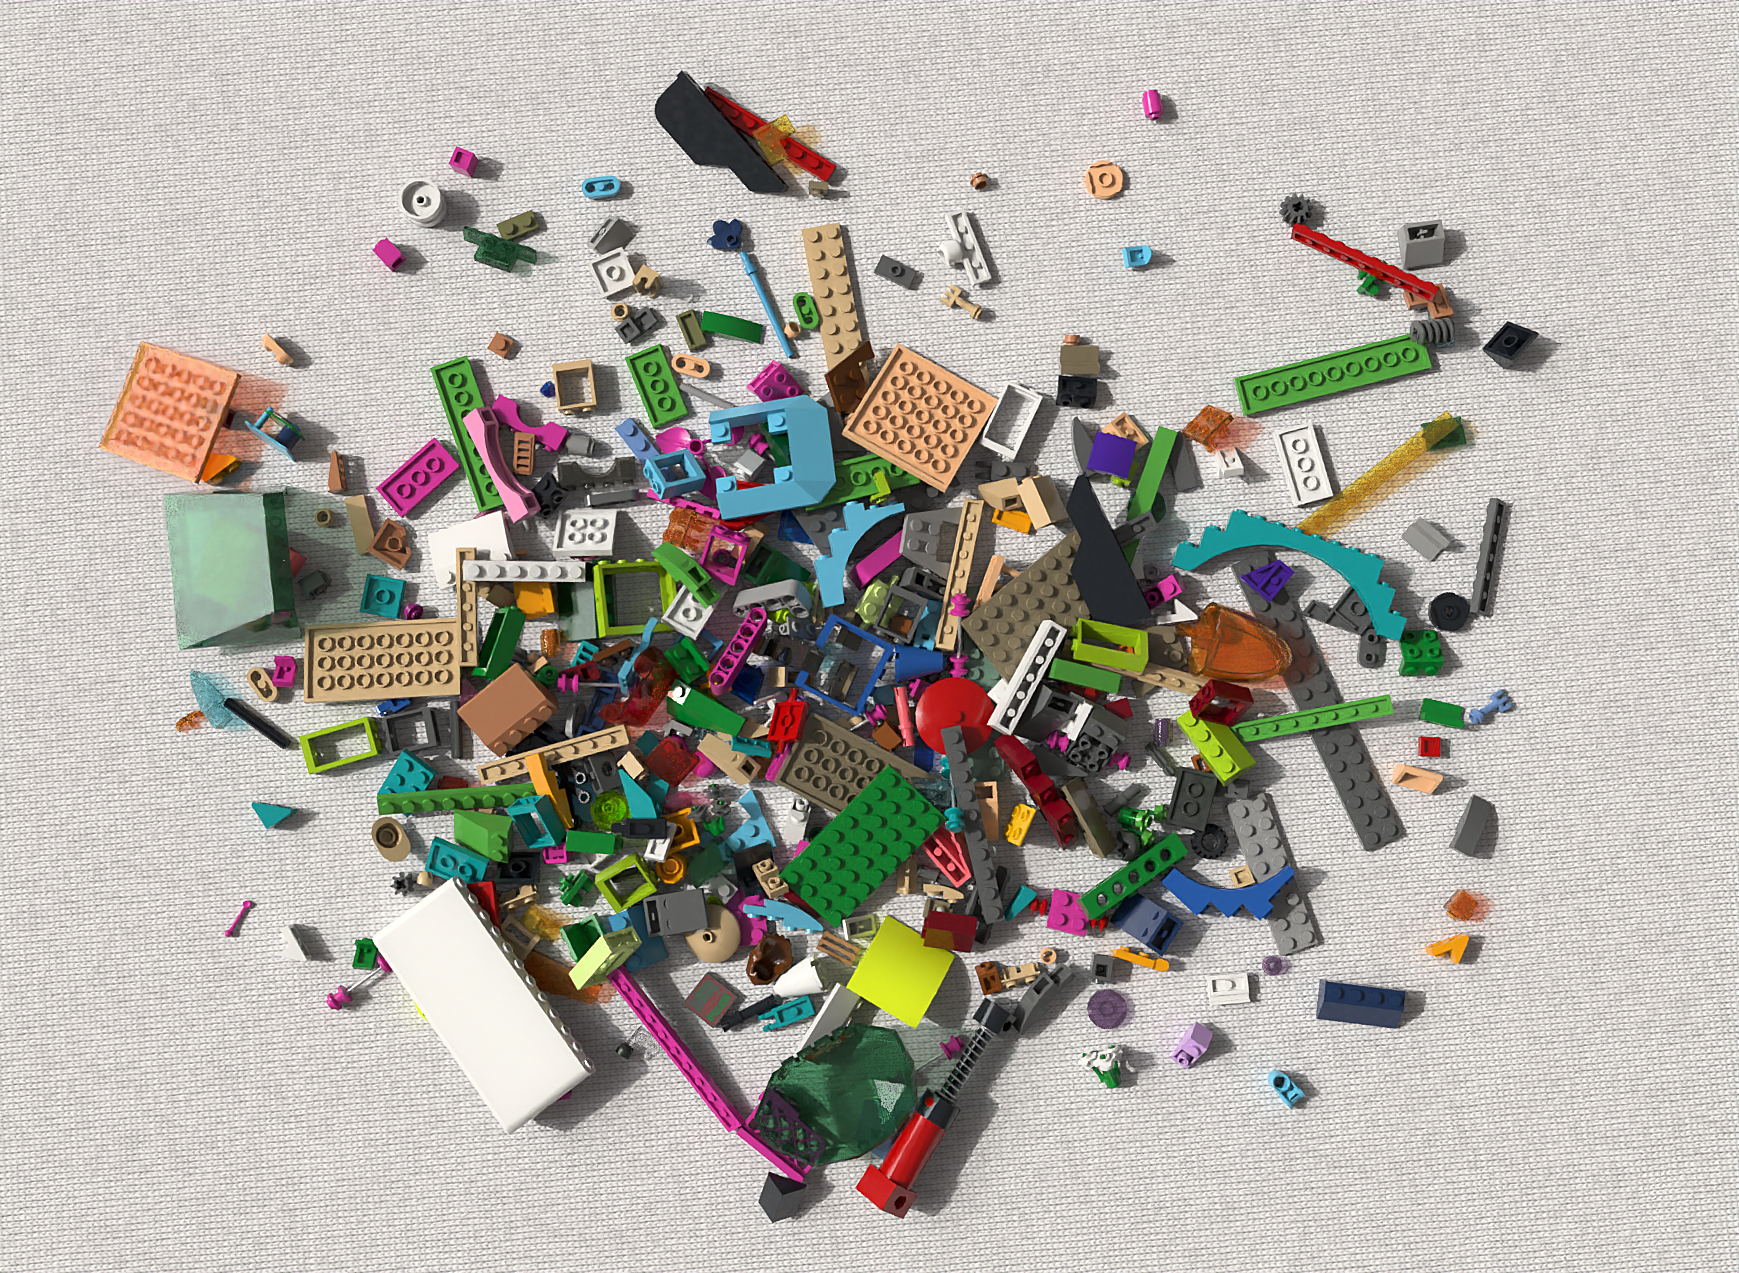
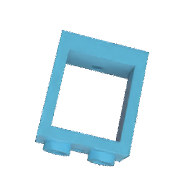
M688 448L647 458L643 469L645 477L649 479L653 491L657 493L660 500L702 490L706 480V476ZM679 464L687 478L667 483L659 469Z

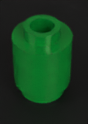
M552 666L543 667L536 676V679L548 690L554 687L559 678L558 671Z

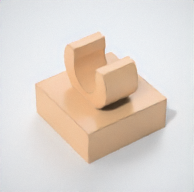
M531 653L527 656L528 660L532 663L528 670L533 675H537L543 667L551 664L547 657L542 656L539 658L536 653Z

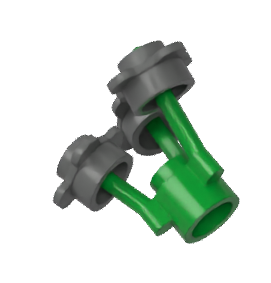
M713 783L708 785V789H703V793H707L708 799H713L711 802L713 806L711 812L714 815L709 817L707 823L705 818L708 816L706 811L708 805L704 804L701 806L696 804L690 809V814L687 815V818L689 820L693 819L694 822L701 821L705 831H710L711 835L716 836L723 834L726 830L724 817L731 812L729 807L731 801L729 799H718L723 796L722 791L726 789L719 786V784Z

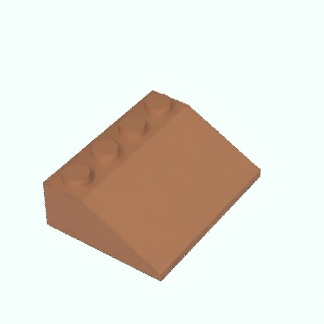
M516 662L459 708L457 713L486 747L498 757H502L560 709L557 697Z

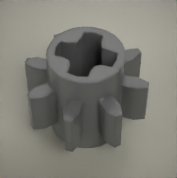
M403 871L399 873L400 877H392L395 881L390 887L395 888V895L402 892L404 897L408 895L407 891H415L413 884L416 881L412 880V873L405 876ZM403 880H405L404 884L406 885L404 888H402L403 884L401 883Z

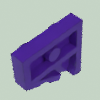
M1277 560L1244 574L1239 579L1269 603L1295 572L1281 560Z

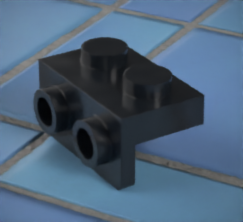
M547 472L531 490L541 507V510L535 516L547 519L570 494L568 489L559 485L554 474Z

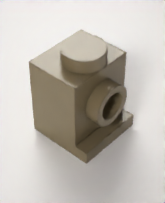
M927 897L922 917H928L929 911H935L936 907H941L942 912L952 913L953 908L950 907V903L947 901Z

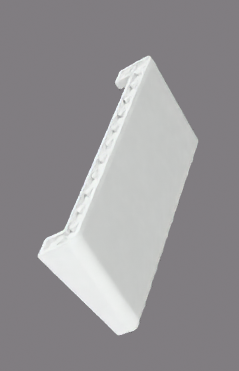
M459 875L452 877L373 936L376 947L506 1132L514 1133L596 1071L593 1061L584 1054L581 1044L574 1040L568 1026L562 1023L558 1012L550 1006L546 995L536 986L535 979L526 972L523 962L514 955L510 944L502 938L500 930L492 924L489 914L480 907L477 897L468 890L466 882Z

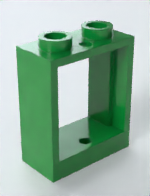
M567 830L565 850L616 855L619 854V850L622 851L624 839H621V834Z

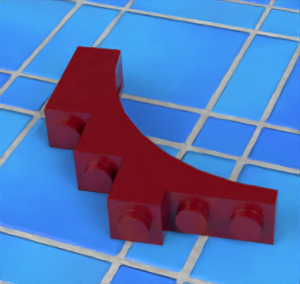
M1003 734L993 741L998 755L1009 765L1030 792L1047 819L1059 847L1065 851L1079 840L1074 824L1077 820L1073 809L1058 795L1055 783L1040 769L1037 757L1014 735Z

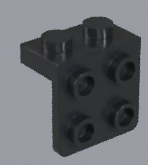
M763 842L733 854L738 885L746 898L765 891L752 866L769 858L774 863L772 848L769 842Z

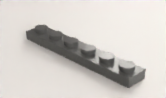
M1490 498L1486 508L1487 517L1486 523L1483 526V540L1480 543V556L1476 564L1477 573L1473 582V595L1469 602L1470 612L1477 616L1486 617L1506 503L1498 498Z

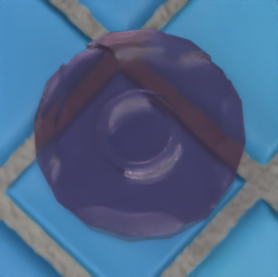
M1103 989L1096 991L1090 997L1087 1003V1013L1094 1025L1101 1029H1113L1124 1021L1127 1015V1005L1124 998L1118 992L1112 989Z

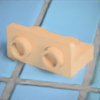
M1125 412L1111 421L1102 430L1103 433L1136 441L1135 452L1149 442Z

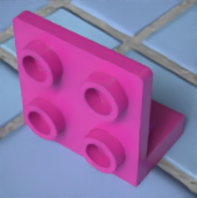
M775 360L768 364L746 386L762 402L801 396L804 393V389Z

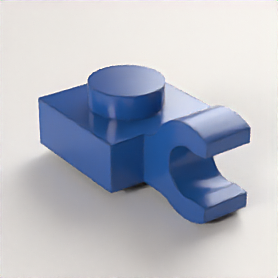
M390 699L376 706L375 710L378 715L383 717L391 710L394 714L411 706L412 702L410 699Z

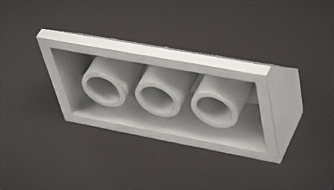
M837 983L795 1053L818 1065L823 1061L826 1063L832 1054L830 1051L833 1044L837 1045L842 1038L840 1034L842 1029L850 1025L853 1019L851 1017L853 1011H858L863 1003L862 997L846 988V983Z

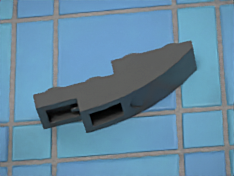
M1063 962L1049 975L1043 972L1029 987L1013 1013L1017 1019L1013 1026L1021 1035L1028 1031L1051 1009L1048 1003L1076 977Z

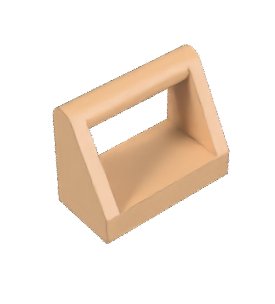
M1396 764L1391 783L1432 794L1441 783L1443 775L1406 764Z

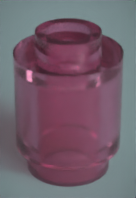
M681 790L666 795V800L663 801L665 811H670L671 814L693 805L689 790Z

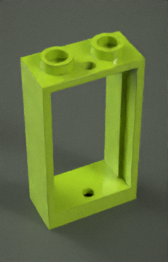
M1078 618L1077 624L1072 626L1071 637L1073 639L1071 650H1073V659L1143 673L1149 659L1148 632ZM1082 637L1134 647L1135 654L1083 644Z
M366 716L299 736L308 773L315 775L383 755L382 750L384 747L382 740L378 738L376 732L378 731L376 720H373V717ZM364 724L371 751L320 765L314 738Z

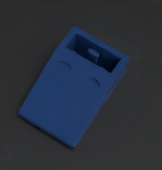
M1138 892L1130 898L1126 896L1109 920L1161 956L1164 955L1184 922Z

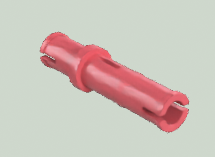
M906 686L894 688L900 721L898 727L901 729L903 747L916 745L912 728L914 723L911 722Z

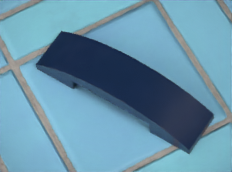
M604 670L598 683H619L617 675ZM596 687V692L576 737L603 729L618 687Z

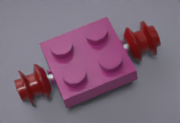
M1055 888L1053 889L1050 904H1048L1046 897L1043 900H1038V896H1036L1029 905L1032 915L1037 911L1040 912L1042 917L1046 914V911L1049 912L1045 928L1080 937H1085L1088 922H1090L1091 929L1098 926L1100 931L1103 928H1107L1109 917L1106 915L1097 921L1096 919L1089 920L1075 900L1081 895Z

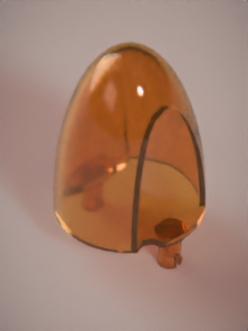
M1209 603L1202 611L1195 626L1178 622L1177 626L1179 628L1175 629L1177 635L1191 638L1188 664L1189 671L1193 677L1206 680L1215 679L1227 683H1259L1281 677L1293 665V651L1278 632L1259 619L1220 603Z

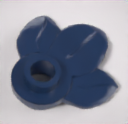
M733 219L729 224L724 220L715 221L713 223L715 235L710 237L707 243L716 250L726 248L727 250L735 251L739 249L742 242L740 236L742 232L741 223L737 219Z

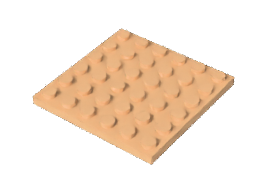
M897 343L844 428L842 435L945 493L995 408L998 399Z

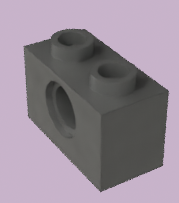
M610 749L581 759L596 796L623 785L615 763V756ZM602 767L605 768L607 775L602 772Z

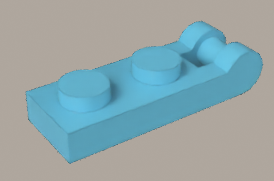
M927 599L929 601L919 621L913 647L919 648L920 646L933 651L943 602Z

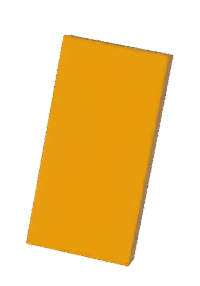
M996 508L991 523L1028 535L1032 521L1027 513L1015 509L1001 511Z

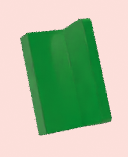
M1428 698L1423 699L1418 721L1452 729H1463L1465 722L1460 720L1462 706Z

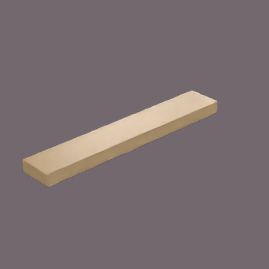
M457 547L458 666H479L478 581H463V560H477V547Z

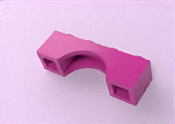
M499 394L492 407L499 426L502 427L503 424L509 426V431L514 434L515 432L535 434V445L539 442L544 445V450L552 454L554 451L560 454L567 438L571 435L567 429L552 421L537 428L526 426L520 417V406Z

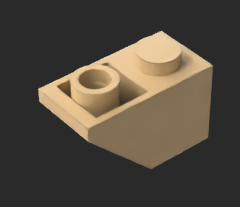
M1016 477L977 485L979 500H984L985 504L1001 511L1022 507L1021 496L1017 490Z

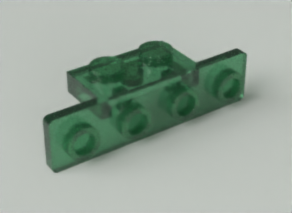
M467 226L463 228L464 240L479 245L474 254V261L509 273L517 259L534 265L537 262V252L529 246L517 244L511 240L497 237L494 234L479 231L476 228Z

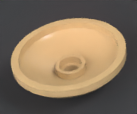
M706 904L710 928L684 932V939L688 949L698 959L708 963L723 962L730 958L740 945V924L735 915L726 907L718 904ZM706 933L710 935V940L706 938Z

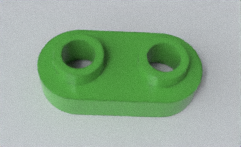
M797 293L793 297V307L800 325L805 330H813L819 324L818 314L813 301L808 293ZM805 301L806 305L800 306L799 302ZM808 318L813 320L811 324L806 323Z

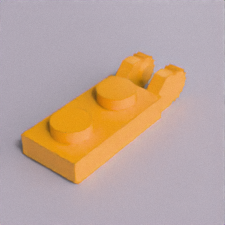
M1120 946L1119 949H1113L1112 957L1156 971L1165 972L1170 968L1166 960L1161 958L1152 960L1150 959L1151 955L1142 952L1136 955L1131 953L1132 949Z

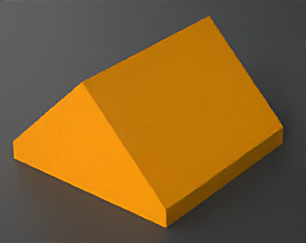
M691 808L663 816V818H667V822L677 825L668 855L701 844L700 832L696 822L693 819L689 820L687 818Z

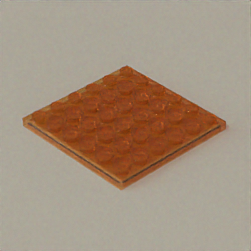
M141 341L98 448L199 484L242 375Z

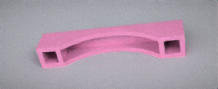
M491 407L475 408L462 420L513 522L528 520L539 512L541 507L534 493L519 483L506 465L499 444L498 421Z

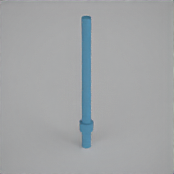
M747 251L740 253L745 265L744 270L753 282L787 358L794 356V353L757 275L758 270L755 264H752Z

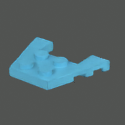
M651 617L645 626L642 642L638 648L635 647L630 656L631 661H625L618 673L621 693L628 696L646 665L651 648L649 645L655 634L653 630L658 624V619Z
M752 790L748 791L738 801L750 814L751 818L721 844L710 834V831H705L700 835L701 844H698L699 846L733 865V854L735 852L763 842H769L772 850L777 846Z

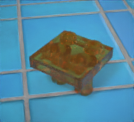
M1208 404L1192 421L1188 422L1181 432L1185 437L1202 444L1207 452L1214 451L1213 447H1217V443L1213 439L1217 435L1221 439L1228 437L1227 434L1230 435L1231 431L1227 426L1234 418L1230 413Z
M674 507L669 516L670 521L667 529L663 532L662 544L668 542L677 548H688L696 551L698 546L693 544L699 545L700 541L690 537L692 530L702 533L705 528L700 526L706 527V522L697 519L699 512Z

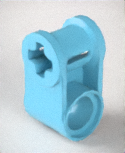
M1273 1070L1269 1073L1268 1083L1290 1109L1293 1108V1105L1301 1097L1304 1098L1306 1096L1280 1070ZM1282 1076V1083L1275 1085L1276 1078Z

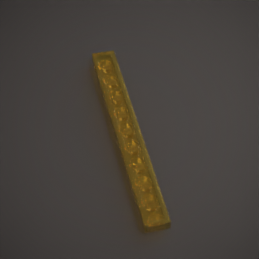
M1446 410L1294 528L1304 530V534L1308 536L1312 534L1317 535L1457 428L1459 424Z

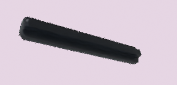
M233 698L226 699L223 704L224 707L280 748H288L291 743L289 739Z

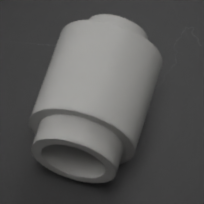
M572 434L571 438H567L565 448L569 449L568 453L584 457L588 455L593 456L595 441L588 437Z

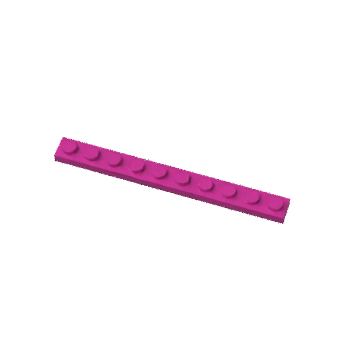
M623 964L611 971L606 977L726 1130L731 1132L742 1126L745 1122L743 1117Z

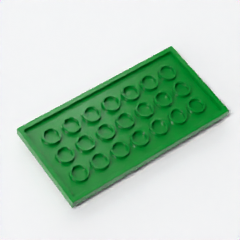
M888 764L779 873L778 877L782 878L795 893L832 926L837 928L843 922L842 920L846 919L947 818L944 816V813L894 767Z

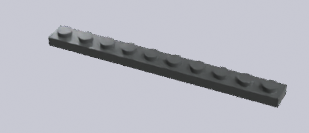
M956 725L940 729L958 807L963 809L965 814L962 818L965 821L964 833L985 923L990 924L1003 921L1005 916L961 726Z

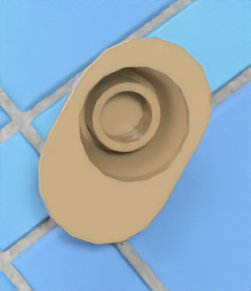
M382 817L374 822L371 828V836L380 854L392 862L405 859L410 852L411 844L401 824L392 817Z

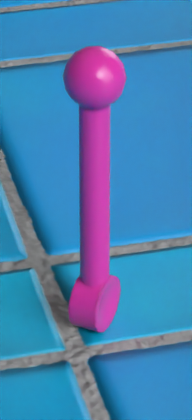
M246 900L243 902L242 910L230 929L225 931L226 937L233 935L232 931L244 912L252 906L251 901Z

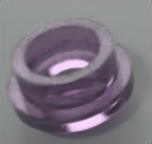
M1267 956L1262 961V969L1266 974L1275 976L1282 970V962L1276 956ZM1270 962H1274L1275 964L1273 969H1270L1268 967V964Z

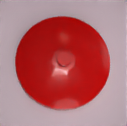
M959 677L946 678L935 682L922 694L916 708V726L921 738L931 749L946 755L940 729L960 725L966 752L969 754L979 749L989 738L993 728L987 725L994 712V708L989 696L978 684Z

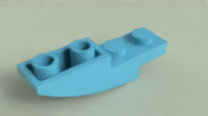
M764 898L763 906L744 904L743 912L748 913L747 917L759 918L760 915H765L767 920L779 921V917H781V925L786 926L785 930L797 931L798 928H803L805 933L817 934V930L823 931V926L810 915L779 901Z

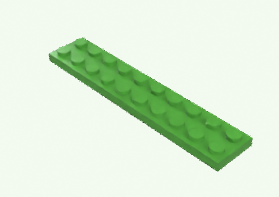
M1409 333L1237 377L1233 381L1244 417L1428 370L1432 366L1425 342L1423 345H1418L1417 341L1412 342Z

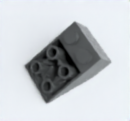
M1039 681L1011 734L1040 743L1071 717L1079 700L1065 690Z
M1096 704L1088 714L1076 740H1072L1063 756L1098 775L1125 740L1130 723Z
M703 888L643 898L649 938L710 928Z

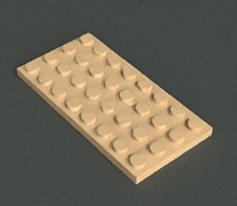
M457 618L305 626L303 700L305 704L462 696V666H458Z

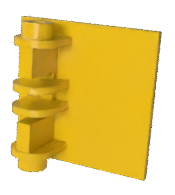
M1018 802L1012 810L1009 823L1004 827L1002 838L1021 846L1037 810Z

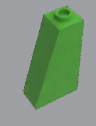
M1057 658L1051 659L1045 679L1113 695L1121 691L1123 686L1121 674Z

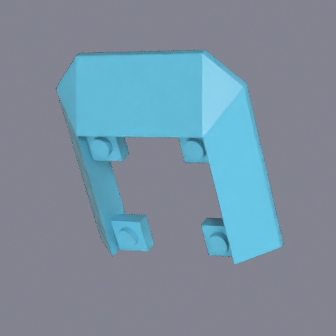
M807 395L712 411L710 413L708 422L714 446L732 443L731 428L766 421H768L770 435L788 433L792 465L774 468L775 484L738 490L735 475L716 479V497L723 521L812 506L822 502L837 483L828 410Z

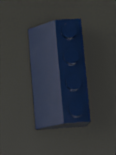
M1320 979L1316 1019L1396 1029L1404 1011L1405 991L1398 988Z

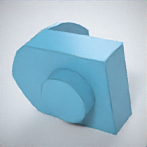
M1147 245L1122 249L1125 268L1144 266L1150 262L1153 255L1152 249Z

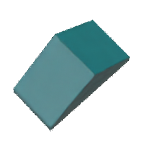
M252 802L254 811L266 829L275 828L297 813V809L263 802Z

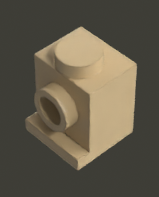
M639 749L629 751L617 763L619 767L623 766L625 768V772L633 779L638 778L639 781L644 780L649 775L648 771L653 768Z

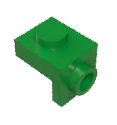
M370 938L356 939L354 943L356 945V952L352 964L353 969L373 971L378 948Z

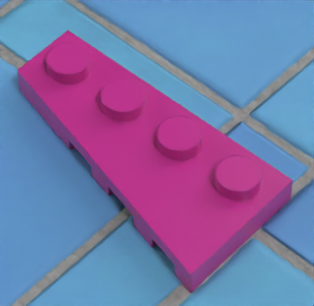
M652 489L648 490L647 497L720 522L721 513L717 507L710 506L709 508L696 500L690 502L684 500L685 497L681 495L660 500L657 493Z

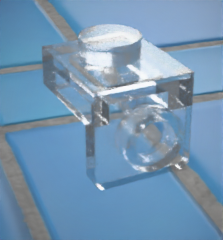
M641 1026L627 1041L631 1047L643 1054L648 1062L656 1057L661 1049L660 1044L653 1035Z

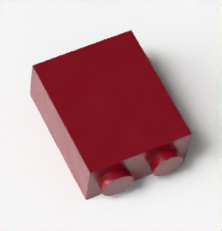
M930 910L928 917H924L921 930V938L924 939L923 946L971 953L976 936L977 917Z

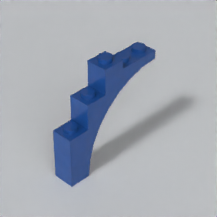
M1287 864L1276 875L1261 883L1230 889L1199 883L1173 867L1161 879V883L1196 916L1199 913L1201 915L1204 914L1210 907L1208 903L1211 902L1227 918L1236 916L1241 910L1239 906L1243 904L1255 917L1261 920L1262 918L1267 919L1273 912L1272 908L1274 906L1268 900L1276 898L1281 892L1279 888L1284 883L1288 885L1295 876L1293 874L1295 871Z

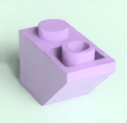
M1196 1022L1185 1033L1170 1058L1188 1069L1208 1049L1213 1032Z

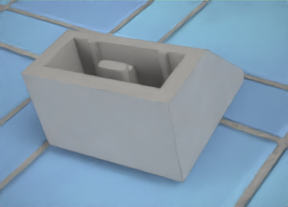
M1441 219L1403 225L1397 231L1403 269L1442 263L1445 236Z

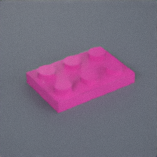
M736 886L738 888L737 892L725 904V907L735 915L740 924L741 942L739 946L757 945L762 936H767L768 934L767 918L765 915H760L759 918L747 917L748 913L743 912L744 904L763 906L765 894L761 892L746 898L741 888Z

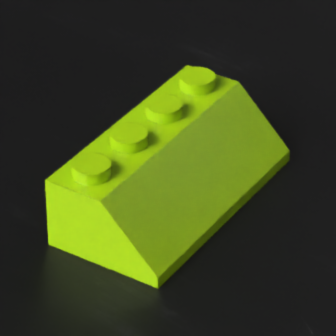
M1188 710L1176 719L1178 728L1224 787L1257 765L1256 761L1228 726L1195 719L1192 716L1191 710Z

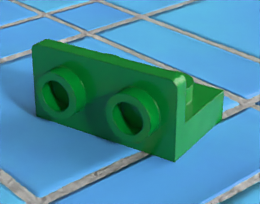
M686 636L680 643L664 653L665 657L687 685L703 676L711 668L707 658L704 657L689 636Z

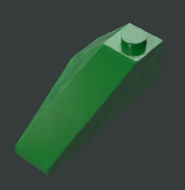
M681 678L675 679L667 694V713L681 723L738 736L747 721L745 717L694 683L687 685Z

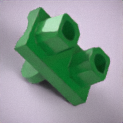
M1358 269L1360 273L1357 276L1358 280L1361 281L1364 277L1367 279L1356 291L1359 294L1364 292L1373 297L1380 290V287L1373 282L1377 277ZM1377 278V279H1378L1380 282H1382L1383 284L1386 283V281H1383V280Z
M582 869L576 877L572 873L567 878L561 876L559 881L563 884L559 890L564 893L560 899L564 905L570 904L578 908L583 900V897L577 894L578 890L582 888L589 892L594 886L593 881Z

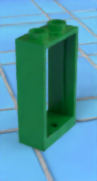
M503 606V608L495 609L479 654V666H475L472 675L488 681H494L508 670L527 616L521 613V609L510 606V608Z

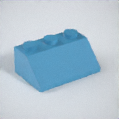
M644 904L608 917L613 932L633 926L642 942L625 962L629 973L669 958L662 936L651 938L648 936Z

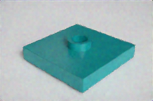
M367 574L359 612L399 619L407 581Z

